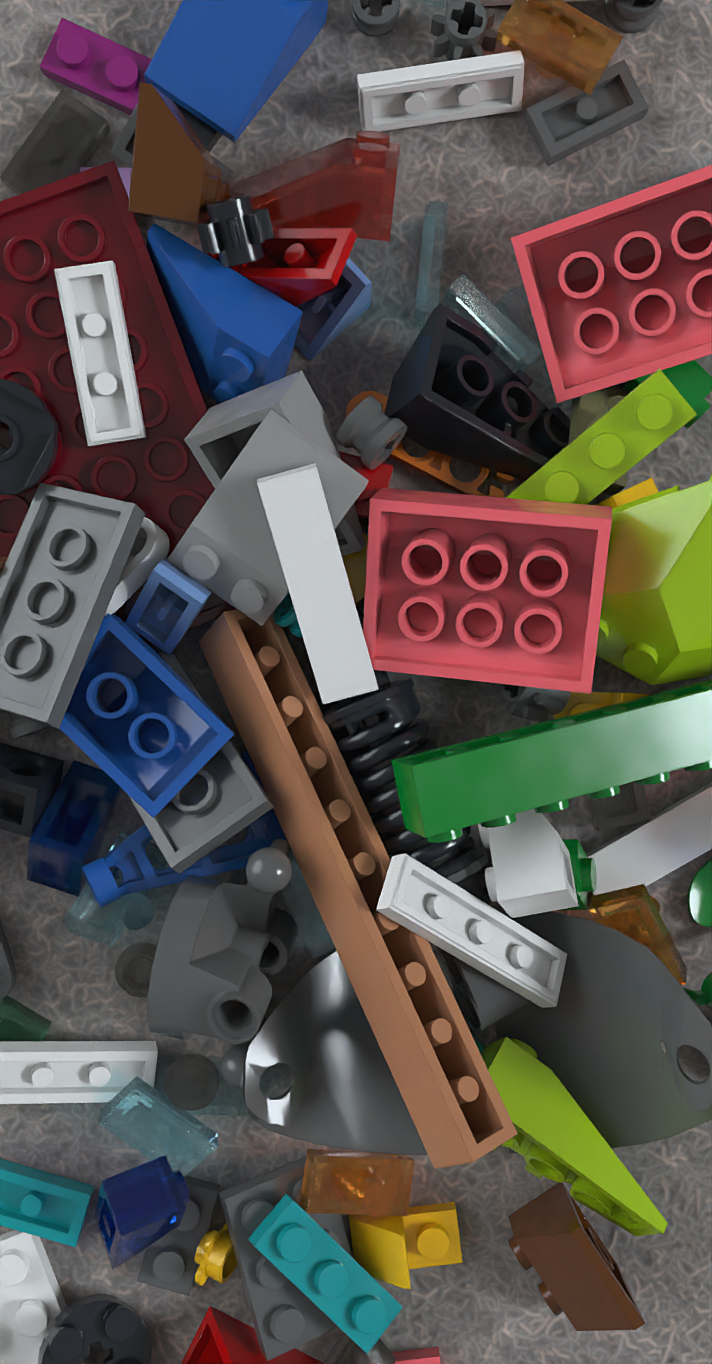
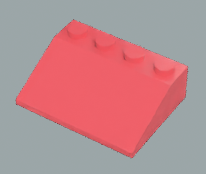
M712 165L511 238L557 403L654 373L658 369L664 370L712 354Z
M382 488L370 498L363 634L373 670L591 694L611 531L612 507Z

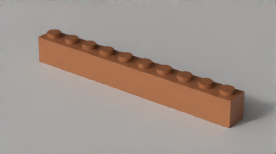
M238 609L223 612L200 639V647L265 792L274 805L273 810L434 1169L475 1162L518 1134L428 940L376 911L391 860L331 731L323 719V714L283 628L273 621V613L261 626Z

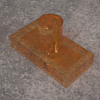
M515 0L498 28L496 40L514 51L521 50L524 57L535 63L536 69L541 76L548 79L560 77L591 95L618 50L623 36L562 0Z
M644 884L592 896L589 911L596 923L620 931L647 947L663 962L681 985L686 984L687 967L660 916L659 902L649 894Z
M307 1149L299 1206L306 1213L370 1215L373 1217L407 1216L415 1160L408 1155Z

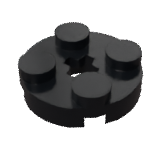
M0 379V426L2 422L6 423L10 427L8 436L13 439L10 449H0V495L21 494L39 484L51 470L58 451V423L50 413L45 402L36 393L21 384Z
M93 1294L75 1300L55 1318L56 1324L49 1331L47 1339L44 1337L38 1356V1364H81V1360L90 1354L89 1346L99 1342L103 1350L110 1349L109 1356L103 1360V1364H150L152 1345L148 1328L136 1310L126 1302L117 1300L114 1296Z

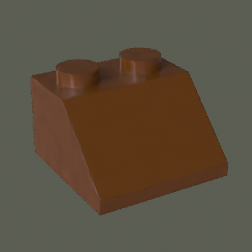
M140 82L128 211L151 219L193 226L205 223L210 219L206 205L228 199L229 183L221 181L222 170L175 103L154 85Z
M557 1183L508 1216L514 1234L513 1237L508 1239L509 1245L521 1266L526 1271L534 1267L543 1282L538 1284L539 1290L547 1305L556 1316L564 1312L576 1331L636 1330L645 1324L620 1267L563 1183Z

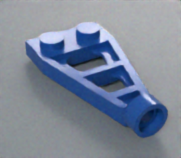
M248 751L240 753L265 792ZM272 808L247 826V834L242 841L215 848L179 874L171 869V867L164 869L152 867L145 849L149 841L154 838L146 824H144L105 857L84 865L81 869L96 902L102 908L127 894L183 882L189 875L207 877L246 868L248 859L253 853L263 847H270L276 839H284L286 841L287 839ZM111 866L118 867L122 872V881L119 885L116 884L109 869Z

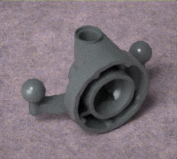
M284 839L274 840L270 847H263L249 857L246 865L247 885L189 875L180 884L170 904L152 965L147 998V1022L150 1032L182 1040H189L193 1034H199L228 1042L241 1043L229 1048L221 1060L223 1078L229 1085L237 1089H241L240 1079L248 1046L266 1021L265 1012L272 998V986L268 978L285 967L298 936V926L294 918L288 912L276 908V892L283 889L289 883L292 876L289 859L290 845ZM269 941H271L276 946L269 945Z

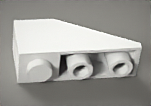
M534 809L516 813L517 820L514 823L501 827L485 828L482 827L481 823L478 824L483 846L491 850L493 867L485 869V880L489 897L492 902L498 901L511 918L578 906L569 851L558 832L542 813H536Z

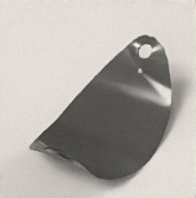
M491 906L567 953L557 1007L542 1008L528 1000L527 1006L495 1023L497 1041L508 1037L509 1039L520 1040L533 1048L537 1053V1060L554 1072L611 1148L639 1145L666 1139L712 1120V1025L677 979L654 953L622 932L588 919L552 911L511 918L502 906ZM336 950L312 967L276 1006L248 1046L240 1079L245 1106L251 1119L268 1131L310 1143L358 1152L427 1155V1151ZM661 1041L665 1044L666 1054L662 1049ZM682 1045L695 1047L707 1058L710 1065L708 1079L703 1081L694 1080L684 1072L678 1059V1049ZM314 1057L315 1065L310 1069L309 1059ZM285 1063L293 1072L290 1087L280 1096H265L260 1091L259 1086L260 1077L264 1070L271 1065ZM509 1148V1153H517Z

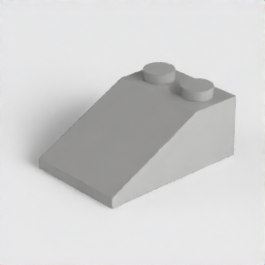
M302 370L210 407L184 439L215 489L270 409L341 460L330 421ZM354 504L335 528L342 556L361 551L366 545Z
M270 409L167 561L262 626L289 593V589L257 486V479L316 463L334 530L365 489L369 480Z

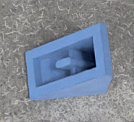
M349 258L336 287L296 307L303 311L294 345L310 362L371 306L372 282Z
M168 556L153 569L125 623L136 633L168 655H171L213 592L167 561Z

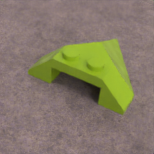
M712 474L710 480L681 490L680 486L677 485L612 508V522L596 656L650 685L705 677L712 673Z

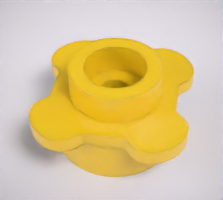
M227 1222L219 1231H208L197 1247L195 1263L200 1266L195 1274V1283L201 1286L208 1277L221 1284L225 1283L238 1265Z

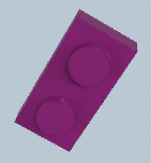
M61 18L39 67L44 76L131 116L138 103L140 82L146 83L144 74L152 59Z

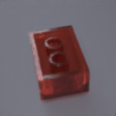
M358 131L356 138L346 137L235 183L227 199L250 195L253 209L268 208L272 228H352L357 238L390 242L401 143L390 142V135L383 132Z

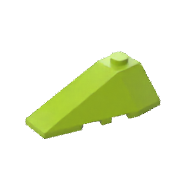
M508 1037L485 1046L481 1056L518 1133L501 1145L512 1149L524 1157L527 1163L524 1170L539 1179L544 1176L555 1182L569 1183L572 1185L570 1195L574 1200L634 1236L664 1234L668 1222L554 1072L537 1060L538 1056L535 1050L520 1040L509 1039Z

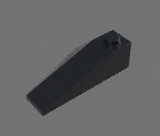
M440 303L433 309L394 375L384 414L390 419H400L408 427L404 436L426 449L527 480L569 444L571 419L559 407L551 408L550 410L529 389L533 380L522 369L513 373L493 352L498 344L484 330Z

